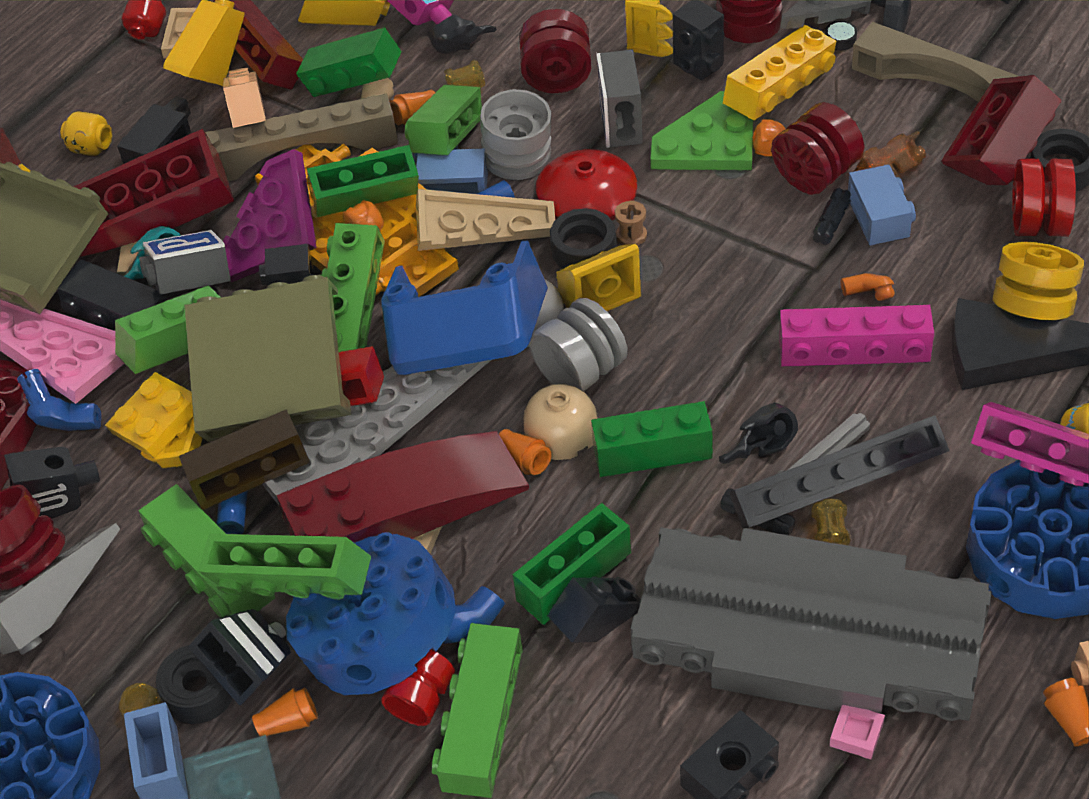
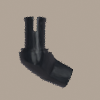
M872 0L871 3L885 8L882 25L904 33L911 13V0Z

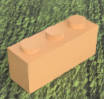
M248 68L229 71V77L224 78L223 90L233 128L266 121L256 72L249 73Z

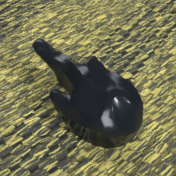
M453 14L433 27L427 35L437 52L450 54L459 50H470V44L478 36L495 32L497 29L491 25L476 26L473 21L461 19Z
M771 403L761 407L742 423L740 430H743L738 443L729 453L719 456L720 463L727 464L737 458H748L751 451L756 447L759 448V457H767L784 450L794 439L798 431V421L795 414L789 408L779 403Z

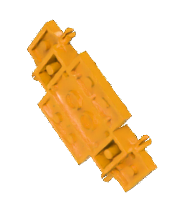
M311 144L302 145L295 149L303 154L307 187V168L341 161L351 156V152L345 144H341V146L331 152L326 148L322 151L317 150ZM372 147L360 156L376 153L378 151H376ZM259 173L255 175L257 185H259L263 177ZM418 183V189L427 190L425 187ZM308 187L317 248L310 250L312 264L323 271L324 268L328 267L329 262L327 254L328 238L334 235L336 223L345 224L343 219L344 211L317 217ZM417 194L374 204L384 220V226L380 232L385 240L376 295L380 292H385L397 266H403L411 284L415 286L418 292V297L459 270L457 259L450 255L445 248L418 251Z

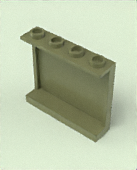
M11 162L0 163V300L41 314L108 215V212L99 202L100 197L94 191L86 187L82 189L72 187L62 179H56L55 181L48 179L35 170L30 172L21 170Z
M312 275L305 277L302 282L292 284L277 282L268 285L267 289L257 291L242 289L233 292L232 296L222 298L207 296L199 298L197 303L184 305L195 433L208 442L215 441L284 410H287L294 426L351 415L350 400L343 394L333 304V295L338 294V289L328 277Z

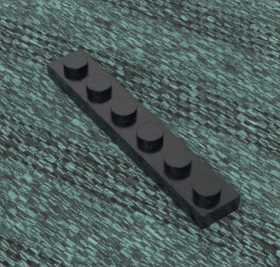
M934 415L729 492L742 528H750L944 454L950 450L937 417Z

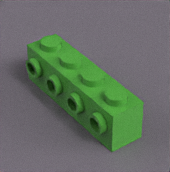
M336 223L334 235L328 238L327 254L329 262L328 267L323 269L321 276L328 277L338 289V294L333 295L339 352L367 347L385 243L376 225Z
M209 534L198 572L216 583L219 591L230 595H240L243 590L252 591L255 594L267 597L274 596L275 592H285L294 597L308 598L309 593H316L327 598L340 600L344 598V595H362L371 555L347 537Z

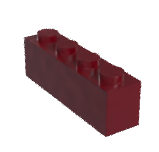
M228 0L235 3L233 9L245 13L235 50L263 82L292 90L299 78L296 73L303 61L302 57L251 0Z

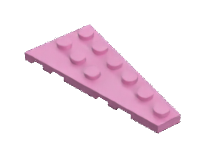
M0 300V351L28 371L39 369L45 383L75 404L125 364L115 354V331L47 309H43L41 314H37Z

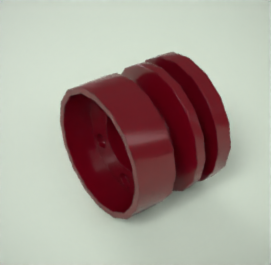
M717 0L716 10L724 14V37L732 41L741 43L762 42L773 37L781 27L782 0Z
M822 102L812 106L796 122L791 123L786 130L780 132L772 141L771 152L775 165L789 184L803 193L814 195L820 194L840 174H844L863 157L865 145L862 133L855 121L838 106Z
M21 484L13 485L0 491V590L15 588L37 576L52 563L65 545L64 534L58 528L53 527L54 522L46 515L39 516L41 506Z

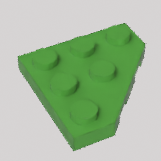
M720 91L652 136L651 169L752 170L753 120L723 104L725 91Z

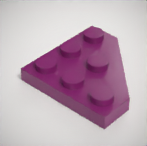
M295 149L267 160L259 174L263 175L258 187L254 194L248 193L236 216L240 219L231 237L226 235L223 240L230 282L259 272V265L265 264V249L308 244L309 251L317 248L303 154Z

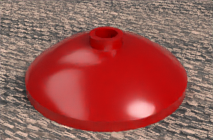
M596 149L575 150L557 157L543 168L536 182L537 200L554 201L555 219L573 209L588 208L606 214L613 221L615 220L616 207L625 201H635L637 195V179L631 166L614 154Z

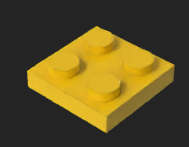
M154 372L149 379L141 384L134 395L115 412L114 416L105 426L113 435L155 458L193 417L192 393L190 390Z

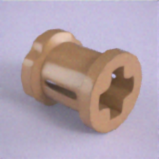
M625 201L616 207L615 219L619 223L616 238L622 245L636 244L639 246L646 241L647 230L643 226L646 218V208L643 204L636 201ZM631 211L634 212L633 219H631ZM629 229H631V238L628 236Z

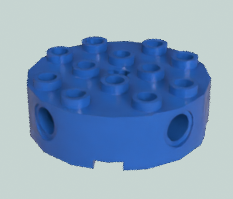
M1017 460L992 473L975 495L966 550L976 577L980 582L989 584L988 591H991L995 598L1010 605L1018 612L1052 619L1088 615L1089 484L1084 482L1083 486H1076L1060 480L1059 473L1044 469L1043 473L1026 469L1019 465L1021 460Z
M384 532L356 542L357 546L371 555L362 595H344V598L340 600L327 598L316 593H309L308 598L293 596V601L286 616L287 640L318 682L326 684L330 690L342 695L373 694L398 684L418 670L414 664L424 658L430 649L436 652L448 637L456 613L454 590L434 558L417 540Z
M22 672L0 675V799H89L101 769L99 739L73 692L49 676Z

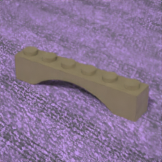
M875 22L868 26L853 45V70L879 80L903 78L936 82L957 89L978 102L993 79L1018 77V75Z
M387 93L285 116L272 117L263 122L240 127H229L205 132L219 153L228 181L238 179L247 169L260 160L278 151L299 145L337 143L367 151L372 147L378 149L398 144L393 112Z

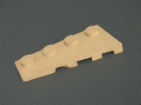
M418 189L416 195L418 251L550 237V229L556 220L554 201Z

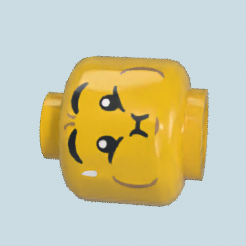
M81 111L73 112L61 126V138L64 140L67 149L73 153L97 156L107 149L112 141V128L108 125L106 119L99 114Z

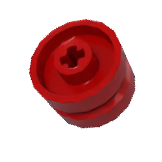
M1039 159L1017 160L1012 188V221L1015 236H1036L1043 223L1047 236L1069 237L1074 221L1076 198L1075 170L1072 159H1050L1045 171Z

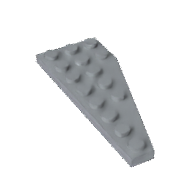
M491 360L408 375L397 374L392 366L383 371L384 380L377 402L350 406L351 415L295 425L310 463L267 481L262 485L279 505L276 495L349 465L381 455Z

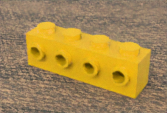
M807 25L800 27L727 75L723 104L755 121L766 112H771L776 105L785 99L791 98L795 92L805 85H810L818 76L824 72L827 73L833 67L836 59L834 51L837 41L826 36L822 31Z

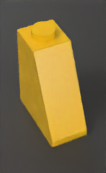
M201 0L166 58L163 69L189 78L223 86L245 13L233 9L235 3L228 0H215V3Z
M305 0L298 21L315 24L376 26L380 14L387 15L390 3L387 0Z

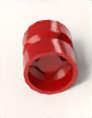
M431 649L424 658L414 664L418 670L404 681L386 688L381 699L384 708L392 715L417 726H426L431 723L440 704L438 694H445L452 675L455 673L453 665L445 657Z

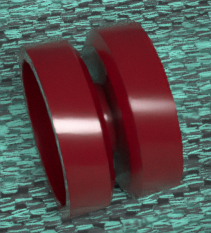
M549 9L532 15L523 23L519 33L521 74L530 86L538 91L551 94L565 93L578 88L587 80L592 69L589 28L582 18L570 11Z

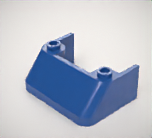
M528 240L521 241L513 263H496L490 266L478 286L418 297V292L415 286L411 284L403 266L395 268L381 303L389 360L397 374L408 375L509 357L520 353L529 345L548 286Z

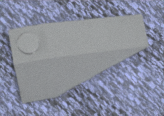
M117 523L97 530L56 558L58 563L54 564L52 562L37 576L27 581L28 583L25 586L22 584L7 592L3 591L0 593V653L4 655L19 651L22 655L42 642L39 635L52 627L119 532L120 528Z

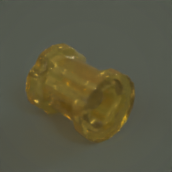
M472 60L469 65L456 70L448 68L444 71L447 85L485 87V78L477 60Z
M824 499L815 503L811 508L812 518L817 523V533L814 536V540L848 546L851 542L849 531L845 529L844 518L847 516V506L838 499Z

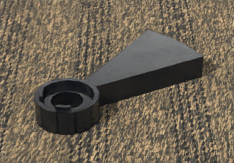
M958 298L952 331V356L961 389L966 390L1089 365V323L1069 319L1038 320L1010 313L997 305Z

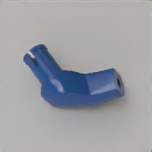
M39 369L26 371L27 378L23 374L17 378L30 404L27 415L36 425L65 431L92 430L101 427V410L97 404L68 403L60 398L51 396Z
M481 586L464 604L456 605V613L448 637L442 644L460 642L461 638L467 639L471 623L490 625L504 607L505 602L493 591L485 586Z

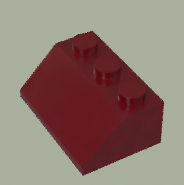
M1035 75L993 79L941 162L945 166L986 185H1009L1014 178L1017 160L1025 159L1034 150L1038 137L1045 126L1054 119L1055 111L1062 100Z

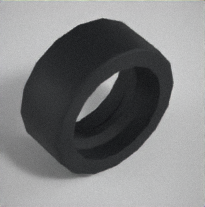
M1062 128L1048 130L1041 134L1037 139L1036 147L1030 154V159H1039L1045 171L1048 161L1044 157L1048 155L1067 154L1075 157L1082 163L1074 167L1076 191L1088 186L1089 137L1081 132Z
M588 208L573 209L559 216L553 222L550 229L552 258L563 269L617 247L614 223L609 216L598 210ZM581 233L595 234L603 239L601 243L588 249L571 248L563 243L569 237Z

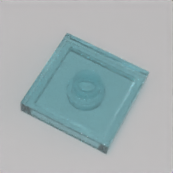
M266 735L183 759L190 799H281Z

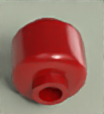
M128 0L121 16V21L126 30H128L129 35L136 39L142 40L145 37H155L160 32L166 17V8L161 0Z

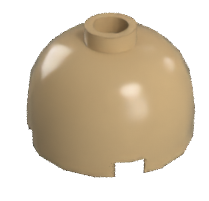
M552 384L544 387L532 396L524 410V435L545 441L546 447L551 451V459L553 460L577 457L578 451L584 449L587 445L588 449L593 446L591 420L597 419L595 405L590 397L576 386Z

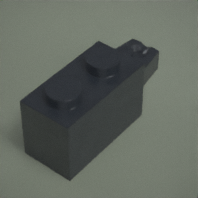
M175 96L164 107L153 104L140 117L135 126L117 145L123 164L192 134L187 119L191 114L187 99Z

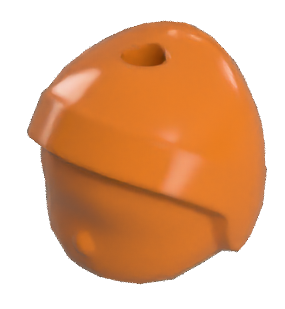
M763 119L755 127L752 140L756 154L772 156V141L780 132L786 130L783 124L774 120Z
M363 200L343 213L345 224L376 225L379 230L384 226V220L380 211L370 201Z

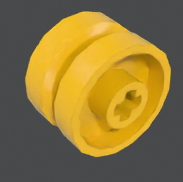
M1037 242L1009 243L1002 248L999 270L1003 275L996 278L993 301L998 307L1022 317L1038 320L1068 318L1074 314L1077 291L1073 287L1081 282L1084 260L1079 255L1054 245Z

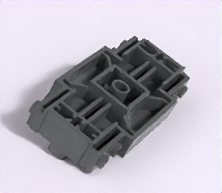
M660 527L659 546L655 547L652 561L647 567L638 614L634 615L631 625L633 658L641 659L643 662L651 665L667 664L678 666L693 673L710 672L711 688L840 712L841 706L846 705L881 714L882 706L886 705L892 706L901 712L918 711L934 714L949 721L958 719L969 721L974 701V688L977 679L983 633L990 606L991 591H988L989 584L977 582L971 578L951 579L936 576L934 573L925 570H906V555L743 528L741 541H737L721 535L707 537L692 534L685 529Z

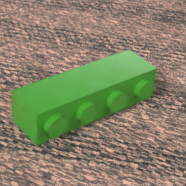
M177 484L138 510L144 523L140 530L146 540L153 547L159 544L164 549L162 553L174 570H178L180 567L186 573L185 578L197 594L204 592L209 597L208 603L220 618L250 609L259 611L275 599V596H262L252 591L242 590L240 595L223 593L217 589L216 583L198 572L208 535L226 533Z
M471 623L467 639L461 638L458 663H461L459 674H453L450 682L449 696L450 699H453L451 711H444L441 736H444L442 749H435L432 761V774L438 776L441 792L492 798L523 651L519 628Z

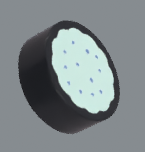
M834 21L825 28V35L837 41L835 50H847L852 48L857 41V28L854 24L847 21Z

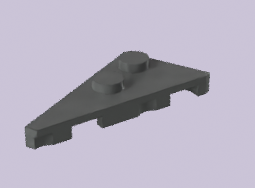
M799 0L782 15L780 28L803 27L805 19L814 17L813 22L817 24L833 21L838 18H848L851 16L852 10L868 14L872 0Z

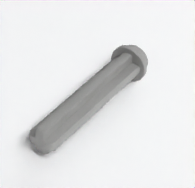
M862 413L852 414L789 469L850 447L869 430L870 423L866 420V416Z

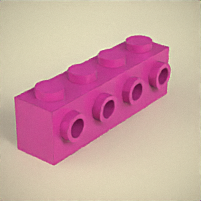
M930 305L780 310L779 345L781 367L930 362L934 327Z
M993 402L983 405L971 444L982 447L981 453L998 459H1004L1006 455L1021 460L1020 466L1035 472L1043 473L1044 469L1059 473L1060 480L1076 486H1083L1084 482L1089 484V434Z

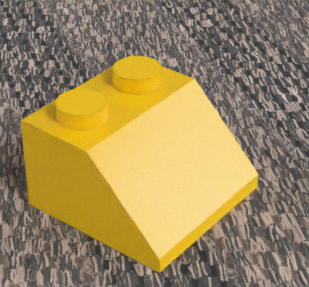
M636 244L620 245L556 272L558 292L567 308L579 298H588L597 302L606 311H609L641 297L639 247Z

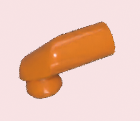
M865 273L841 278L840 281L844 296L875 290V298L878 301L891 299L895 295L892 287L894 282L888 276Z

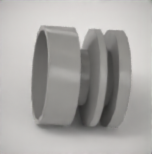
M512 89L499 92L490 97L482 106L480 115L481 146L485 148L487 169L494 175L510 180H523L536 176L550 162L551 110L548 103L539 95L527 90Z
M588 298L577 299L569 308H565L557 316L558 319H550L535 330L529 343L534 361L551 384H568L576 386L583 392L596 383L599 375H606L614 367L621 364L627 358L628 353L624 335L618 324L603 307Z

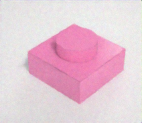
M842 705L830 738V747L872 760L884 724L885 715L867 709Z

